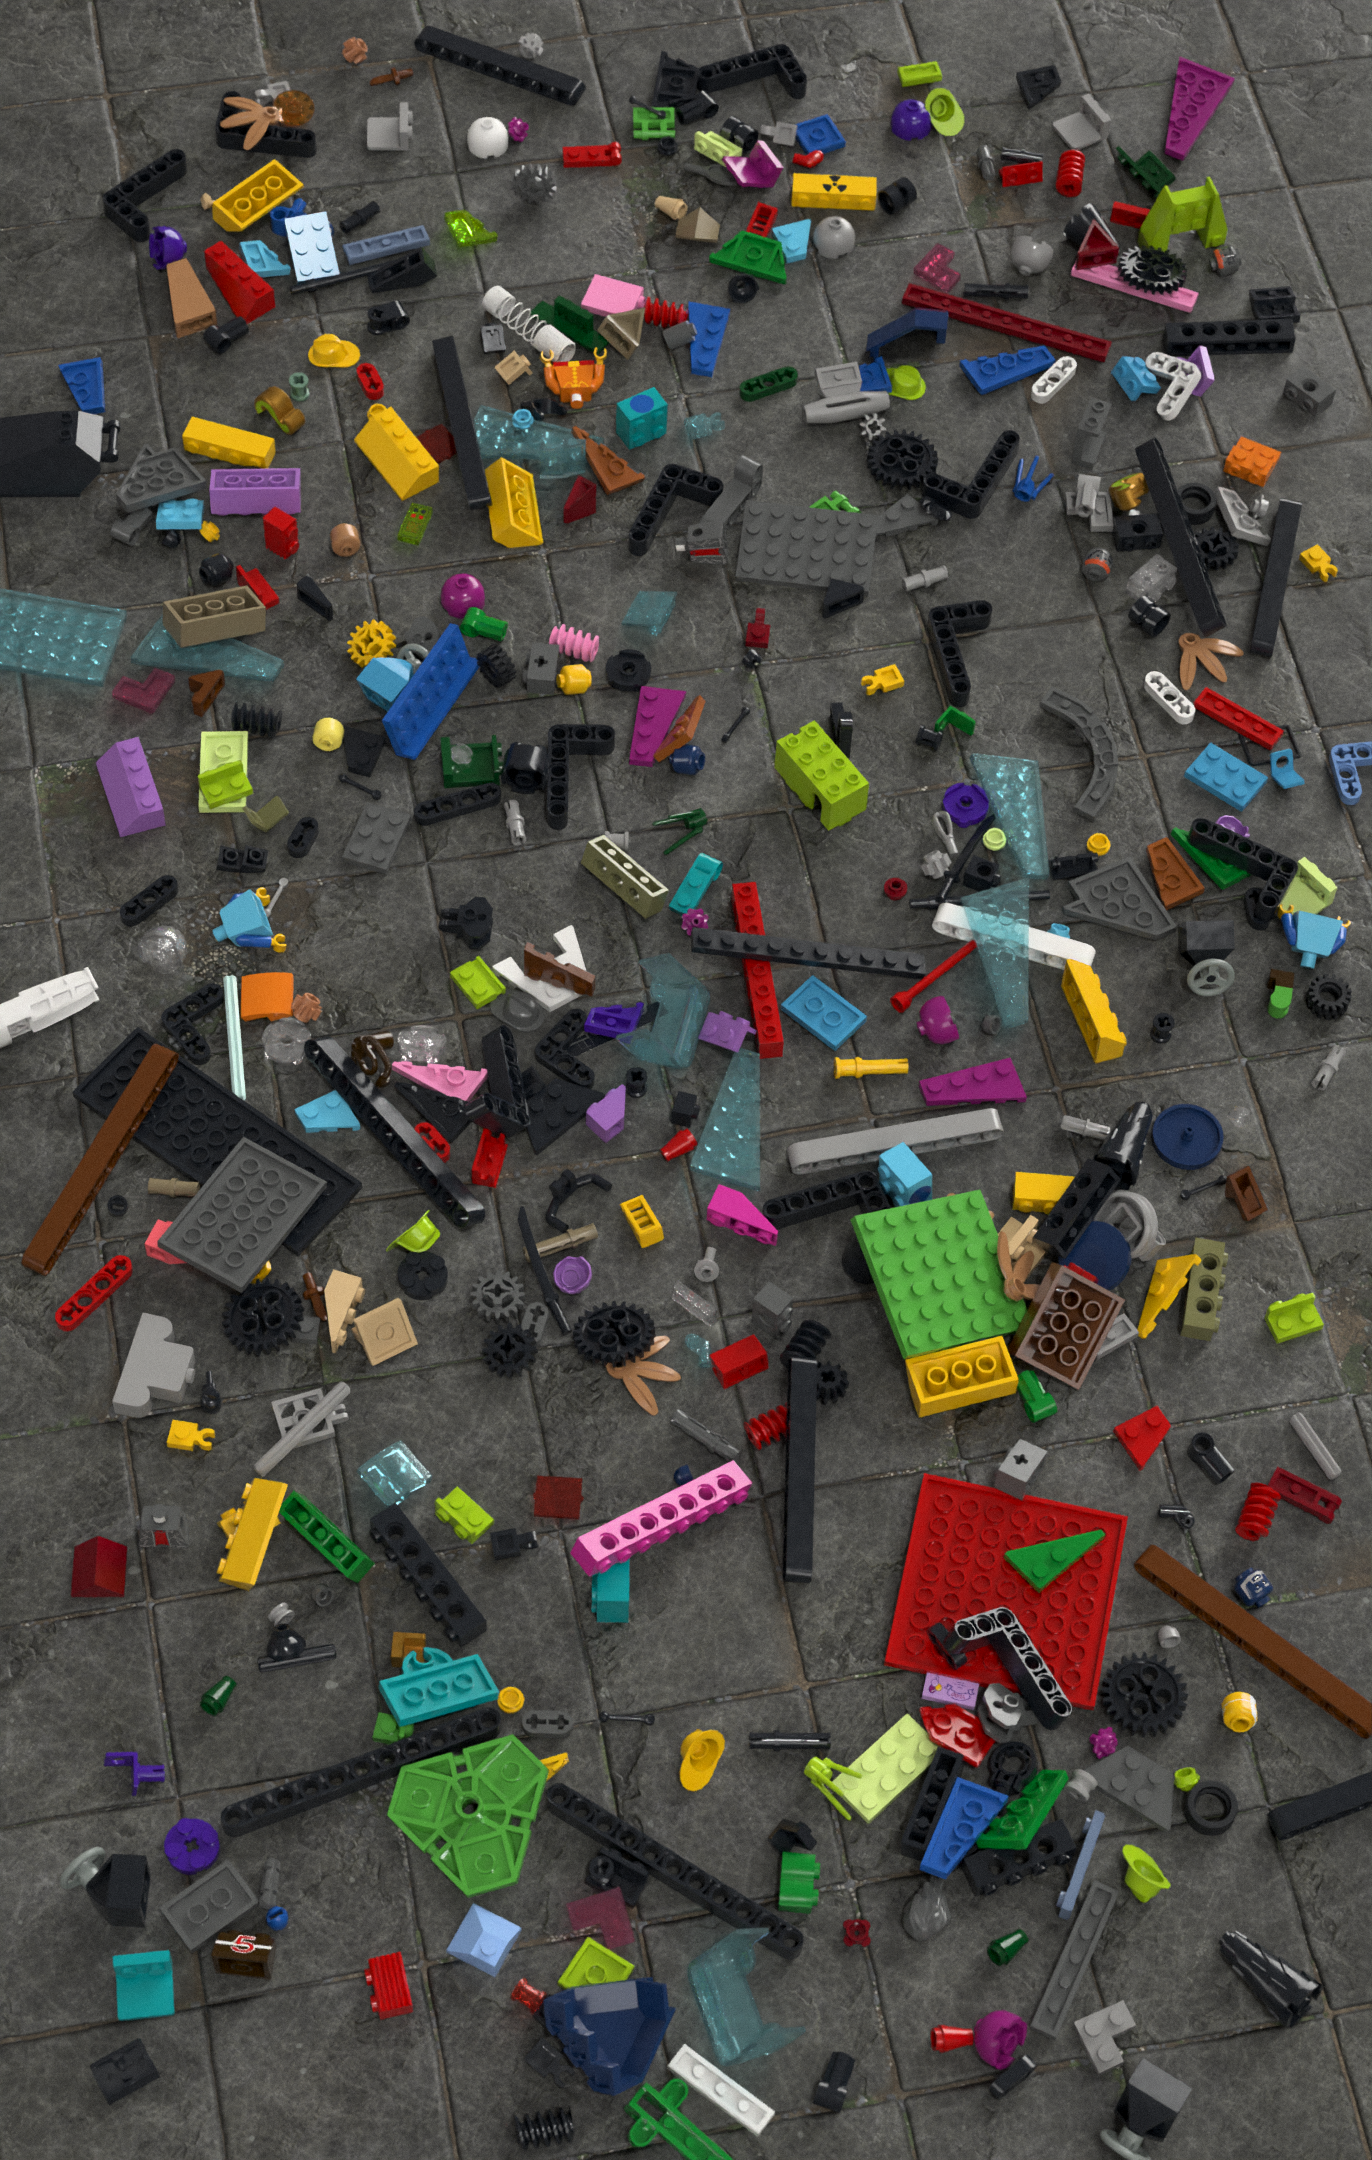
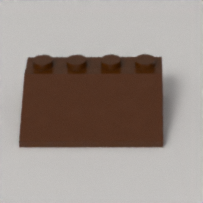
M1052 1262L1007 1350L1010 1355L1079 1390L1125 1299L1072 1270Z

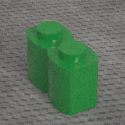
M782 1853L778 1911L811 1914L812 1906H817L819 1890L813 1889L814 1879L819 1880L820 1863H815V1854Z

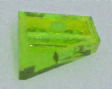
M465 209L445 212L444 220L459 247L497 242L498 234L495 231L492 233L484 228V223L475 219Z

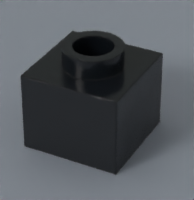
M678 1091L672 1109V1124L690 1128L693 1119H698L700 1106L697 1105V1095Z

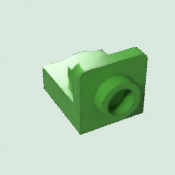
M379 1712L373 1733V1741L391 1744L410 1737L413 1734L414 1723L399 1727L393 1715Z

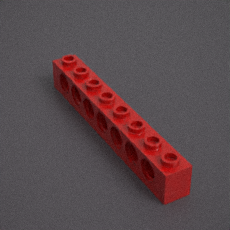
M756 882L732 884L731 901L736 931L739 933L765 935ZM741 958L753 1029L757 1030L754 1036L758 1059L782 1057L784 1040L770 961Z

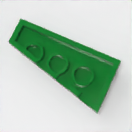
M1041 1770L1033 1781L1021 1791L1023 1796L1012 1801L1006 1807L1007 1813L1001 1819L995 1818L989 1824L991 1830L986 1835L981 1834L976 1841L978 1848L1026 1849L1069 1778L1066 1770Z

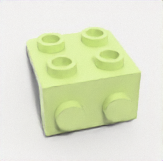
M1303 857L1297 862L1298 870L1282 902V908L1288 911L1289 905H1293L1292 915L1299 910L1317 915L1333 903L1337 887L1330 878H1327L1319 871L1314 863Z

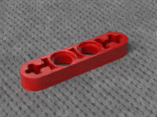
M123 1255L115 1256L56 1311L55 1319L58 1328L66 1332L77 1328L130 1278L133 1272L131 1260ZM118 1265L120 1267H123L125 1265L126 1270L123 1271L122 1269H119L117 1271L116 1267ZM101 1280L110 1282V1286L104 1290L98 1289L96 1284ZM83 1297L92 1299L91 1304L85 1307L80 1306L78 1301ZM63 1316H66V1317H70V1316H71L72 1320H71V1321L65 1320V1321L63 1322V1318H62V1317H63Z

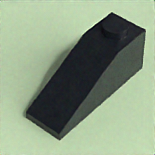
M422 247L367 275L372 293L420 286L438 276L434 260Z

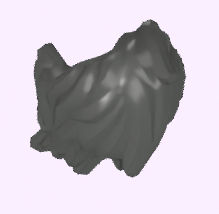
M931 1876L930 1881L924 1882L923 1888L918 1890L917 1894L912 1897L904 1909L903 1926L915 1941H926L941 1931L945 1925L951 1924V1914L944 1893H942L944 1880L941 1878L936 1879L935 1876Z

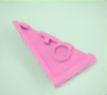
M394 1061L392 1064L393 1071L418 1085L468 1102L488 1078L487 1069L481 1068V1071L465 1070V1067L461 1066L449 1067L448 1065L429 1063L427 1066L412 1065V1062Z

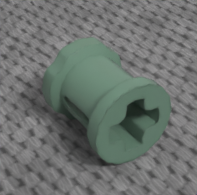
M294 373L289 377V384L292 387L290 390L291 398L297 402L305 401L309 398V389L307 388L309 380L304 373Z

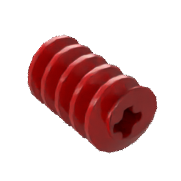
M1078 150L1065 151L1059 158L1056 189L1065 197H1076L1082 191L1085 156Z
M648 296L643 308H645L644 318L646 324H650L653 320L654 326H658L661 323L663 328H667L669 324L672 327L688 319L689 309L684 311L683 304L676 309L675 302H672L671 306L668 307L667 300H664L663 304L659 305L658 298H656L654 303H651V297Z
M787 1402L785 1407L782 1405L777 1406L776 1411L768 1410L767 1416L759 1414L758 1420L751 1418L749 1424L744 1422V1429L750 1442L759 1451L762 1450V1441L767 1446H770V1437H773L776 1442L780 1441L779 1433L786 1437Z
M1255 1482L1250 1485L1251 1489L1248 1491L1244 1503L1245 1506L1241 1511L1242 1515L1238 1520L1239 1524H1237L1235 1529L1240 1537L1250 1541H1257L1260 1537L1265 1538L1268 1536V1528H1271V1520L1275 1517L1273 1511L1278 1508L1276 1502H1279L1281 1499L1280 1494L1269 1486Z

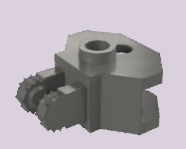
M425 616L414 619L410 630L404 632L405 636L399 637L392 642L396 645V648L412 643L418 644L430 653L441 637V633L436 628L435 623ZM411 650L415 659H420L422 662L425 660L421 653Z
M1000 1683L989 1684L977 1710L985 1734L998 1743L1009 1742L1014 1731H1019L1021 1726L1034 1725L1039 1722L1026 1699L1020 1698L1019 1693H1012ZM987 1718L993 1720L994 1723L988 1722Z

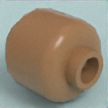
M343 523L331 530L330 541L335 554L348 557L354 555L359 550V534L353 525Z

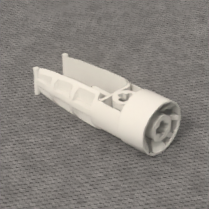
M86 967L83 971L64 975L18 993V997L0 1004V1048L12 1044V1038L31 1030L33 1032L42 1030L82 1010L94 1001L98 1002L99 998L95 990L99 987L89 968Z

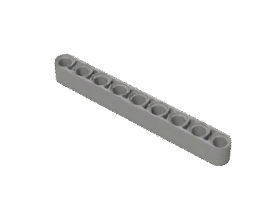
M989 1108L797 1142L787 1148V1154L792 1172L801 1175L879 1161V1155L902 1142L914 1154L996 1140L1003 1136L1004 1130L998 1111Z

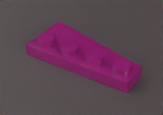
M641 686L629 765L653 766L656 760L653 754L664 741L666 735H668L673 720L677 717L679 708L686 698V691Z
M1011 1058L920 1080L918 1085L926 1106L958 1105V1102L981 1104V1101L1005 1103L1006 1100H1017V1103L1026 1102L1027 1099Z

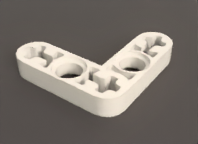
M1155 352L1147 357L1146 366L1151 373L1173 380L1157 406V412L1161 418L1169 421L1174 419L1198 384L1201 372L1194 363ZM1178 365L1176 371L1169 372V369L1172 366ZM1184 388L1182 394L1177 396L1174 395L1176 390Z

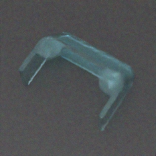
M670 953L641 959L638 964L653 977L650 986L651 995L660 1003L652 1032L645 1028L619 1034L616 1036V1040L641 1061L676 1069L687 1068L691 1066L699 1040L698 1037L702 1030L710 1002L709 992Z
M768 1928L736 1929L691 1961L688 1966L687 1975L716 2058L723 2066L738 2065L779 2051L806 2032L804 2026L782 2028L778 2023L763 2025L747 1982L746 1975L754 1969L756 1964V1956L752 1945L770 1933Z

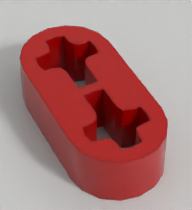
M370 363L360 364L356 370L357 380L365 396L370 400L382 398L384 395V384L376 368Z
M425 1122L415 1126L414 1129L419 1135L422 1132L424 1134L429 1133V1140L425 1136L421 1137L434 1152L435 1147L439 1151L444 1150V1154L441 1155L439 1152L436 1154L446 1163L450 1158V1145L430 1123Z

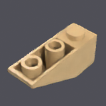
M333 1269L324 1293L332 1353H336L339 1345L343 1346L347 1337L346 1328L348 1324L354 1322L353 1319L356 1316L355 1307L357 1303L362 1302L365 1289L362 1286V1278Z

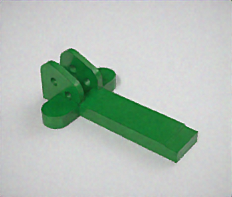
M681 2079L669 2081L659 2093L646 2082L624 2107V2111L636 2121L628 2132V2140L634 2147L642 2148L648 2145L655 2135L659 2134L687 2160H733L677 2110L688 2094V2087ZM641 2097L664 2114L658 2122L636 2104Z

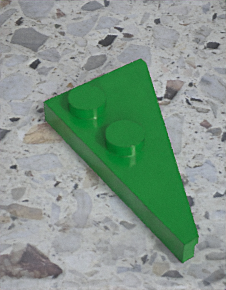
M1177 827L1172 829L1171 836L1222 890L1252 875L1191 846L1187 840L1189 832L1180 830Z
M1100 1529L1007 1551L1004 1554V1559L1040 1593L1102 1541L1105 1533Z

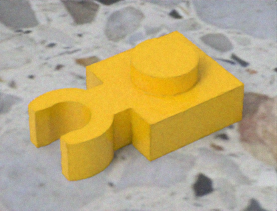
M1318 544L1300 553L1299 560L1312 574L1318 571L1322 581H1328L1329 575L1327 573H1330L1333 577L1337 576V568L1330 564L1331 558Z
M893 664L875 670L874 677L864 676L861 680V685H871L866 688V694L872 695L880 688L885 693L903 687L904 679L896 665Z
M172 1420L167 1446L193 1451L194 1445H199L203 1450H212V1443L205 1442L204 1439L207 1437L215 1438V1431L210 1428L198 1431L197 1423Z

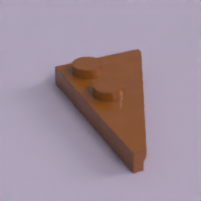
M577 426L572 428V435L607 495L644 481V474L641 472L637 474L627 466L628 463L625 460L617 457L602 443L598 445L589 438L590 434L586 431L579 429Z
M700 695L693 700L685 713L677 719L676 725L653 754L658 762L672 754L675 749L682 747L692 740L706 702Z

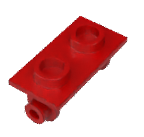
M1043 162L1002 167V169H999L1002 187L1043 182Z

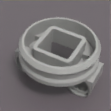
M1117 1190L1108 1197L1093 1221H1101L1114 1226L1113 1223H1122L1130 1216L1137 1226L1126 1238L1131 1249V1259L1139 1257L1141 1261H1149L1166 1244L1164 1236L1158 1231L1156 1212L1144 1196L1135 1192Z

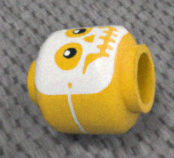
M1234 1692L1223 1699V1722L1228 1728L1235 1732H1245L1256 1724L1258 1720L1257 1708L1253 1696L1245 1692Z

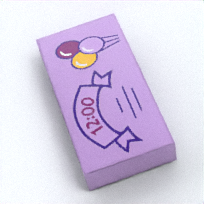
M927 1673L922 1699L948 1705L956 1704L961 1708L974 1710L979 1684Z

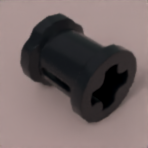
M921 725L915 744H924L938 751L944 731L936 732L925 728V725Z
M1159 1013L1154 1017L1153 1027L1150 1031L1151 1039L1154 1042L1162 1044L1167 1043L1171 1039V1030L1175 1024L1171 1015Z
M641 1067L629 1069L626 1073V1092L633 1098L643 1097L647 1092V1072Z

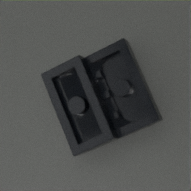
M1291 286L1249 290L1250 302L1256 320L1292 319L1293 323L1300 322L1301 315L1295 305L1296 296Z

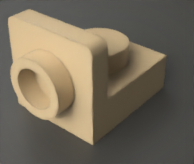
M515 351L495 366V369L509 385L525 371L529 376L533 374L529 368L531 365L529 360L524 355L519 356Z

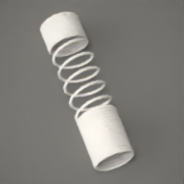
M494 286L485 294L482 302L483 308L494 317L500 319L502 323H507L510 329H515L517 335H523L525 341H531V345L539 352L543 351L547 358H550L549 350L551 349L554 353L553 362H566L572 359L576 350L575 343L552 325H547L546 321L538 323V315L535 314L530 317L531 310H523L522 303H517L514 306L515 297L501 286ZM520 304V312L517 314L515 318L509 321L511 312L517 305ZM528 310L529 315L527 319L517 327L519 318ZM509 313L507 322L503 321L501 318ZM536 316L537 321L534 326L524 333L528 322ZM517 318L515 328L511 327L509 323ZM544 322V323H545V326L542 327V328L537 332L535 338L532 339L533 334H534L536 328H537L541 323ZM525 324L523 334L518 333L517 329ZM533 330L531 339H526L525 335Z

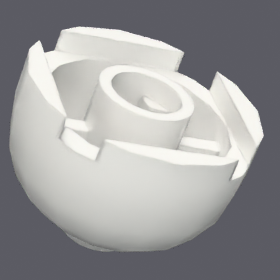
M483 117L474 121L468 130L467 144L469 150L475 156L483 159H488V156L492 155L496 158L505 153L508 148V133L503 123L492 117Z

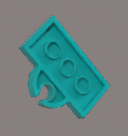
M423 1647L422 1653L423 1659L429 1661L428 1663L418 1662L416 1660L417 1653L413 1650L404 1658L400 1676L379 1681V1690L399 1727L499 1698V1691L478 1654L453 1661L447 1653L430 1647Z

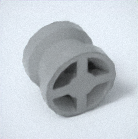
M1075 1769L1072 1773V1780L1065 1784L1064 1791L1072 1799L1080 1803H1086L1090 1797L1089 1792L1095 1790L1098 1783L1086 1771Z

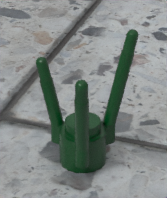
M702 808L668 815L667 819L652 823L653 826L683 820L686 828L693 830L663 852L664 855L669 854L696 834L703 832L702 827L707 825V817Z

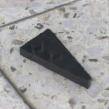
M396 1082L394 1084L450 1142L453 1143L472 1123L465 1112V1105L469 1103L468 1101L454 1096H447L433 1090L419 1088L405 1082Z

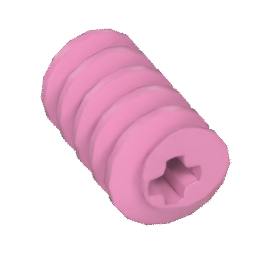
M562 624L560 629H557V626L553 628L549 644L559 645V653L565 651L567 656L573 654L575 659L582 657L584 662L589 660L592 662L599 647L598 635L592 641L591 633L589 632L583 638L582 630H579L574 635V627H571L568 632L565 631V624Z

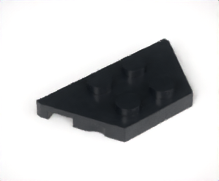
M661 51L651 107L678 108L693 101L697 91V72L699 68L692 64H687L680 58L674 60L668 57V52Z
M555 1078L527 1101L530 1126L526 1128V1131L531 1139L534 1154L536 1156L539 1155L586 1116L587 1109L593 1103H598L604 1099L605 1094Z

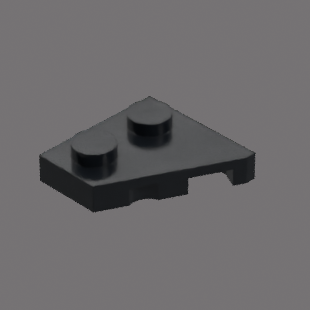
M1055 65L1021 71L1016 74V80L1027 109L1034 107L1061 85V79Z

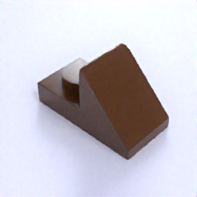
M220 669L193 675L188 678L190 691L194 693L192 704L195 715L203 717L225 686L224 671Z
M1245 1166L1227 1176L1225 1197L1234 1198L1244 1221H1249L1268 1210L1250 1166Z

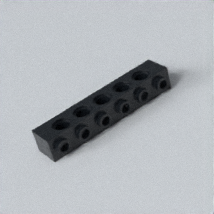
M1292 319L1165 323L1163 333L1165 354L1172 357L1191 356L1199 346L1206 347L1208 355L1293 353L1296 340Z
M396 1502L370 1519L371 1530H369L372 1539L375 1543L383 1545L385 1548L384 1553L391 1563L396 1562L400 1568L399 1573L406 1583H412L415 1587V1595L420 1602L423 1603L425 1601L428 1604L432 1618L437 1623L441 1621L445 1627L444 1632L452 1643L456 1641L460 1648H462L487 1631V1623L484 1616ZM394 1534H399L402 1536L398 1540H393L390 1538ZM408 1554L417 1555L414 1559L405 1558ZM424 1573L432 1575L429 1579L420 1578ZM438 1593H445L447 1595L443 1599L435 1597ZM453 1613H460L462 1614V1617L458 1619H453L450 1617V1615Z

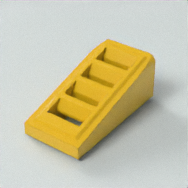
M643 1195L620 1204L642 1248L664 1239L662 1226ZM639 1207H642V1209H640V1210H637V1211L632 1212V1213L630 1212V1211H632V1210H634V1209H637V1208H639Z

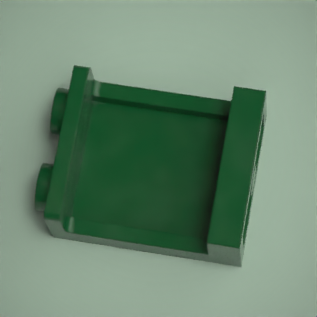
M491 735L492 741L490 743L450 745V737H441L444 789L476 787L486 783L500 785L503 761L499 762L498 757H502V745L497 743L496 735Z

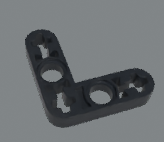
M842 702L830 703V719L834 743L849 759L853 731L851 711L844 712Z
M215 983L202 987L167 1008L161 1015L163 1028L195 1065H204L211 1058L208 1043L191 1023L223 1003V989ZM212 993L213 995H217V997H216V998H214L213 996H210V997H209V994ZM190 1004H197L199 1006V1009L195 1012L186 1010ZM168 1019H177V1021L173 1022L172 1020L169 1021ZM185 1032L193 1035L190 1040L186 1041L181 1040L179 1037ZM196 1045L199 1052H204V1055L196 1054L193 1046Z
M571 1009L536 1045L535 1058L539 1064L564 1081L591 1089L595 1082L594 1071L565 1051L584 1031L587 1015L583 1010ZM578 1018L580 1019V1023L576 1021V1022L572 1025V1019H573V1020H577ZM557 1033H565L568 1038L564 1041H558L554 1036ZM550 1049V1055L547 1053L542 1055V1051L547 1052ZM561 1062H569L571 1068L562 1070L558 1065ZM586 1076L588 1077V1081L585 1080V1079L582 1080V1081H580V1077H581V1078H585Z

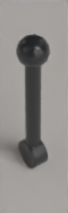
M635 96L629 98L631 104H637L658 115L659 119H665V111H658L638 101Z
M748 707L742 708L740 716L728 732L724 733L722 737L723 742H728L730 735L742 719L749 715L750 709Z
M346 774L339 775L338 779L340 782H347L371 794L374 800L381 798L379 790L373 791L347 778Z
M1221 1175L1217 1180L1190 1191L1182 1190L1180 1197L1182 1200H1188L1193 1194L1218 1184L1225 1185L1227 1177Z
M605 1711L599 1714V1719L602 1722L608 1720L644 1722L648 1726L653 1725L655 1722V1717L652 1714H647L645 1717L613 1715Z

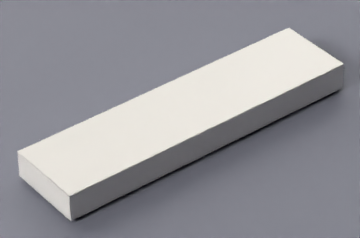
M685 2044L667 2066L668 2070L757 2137L775 2115V2111Z

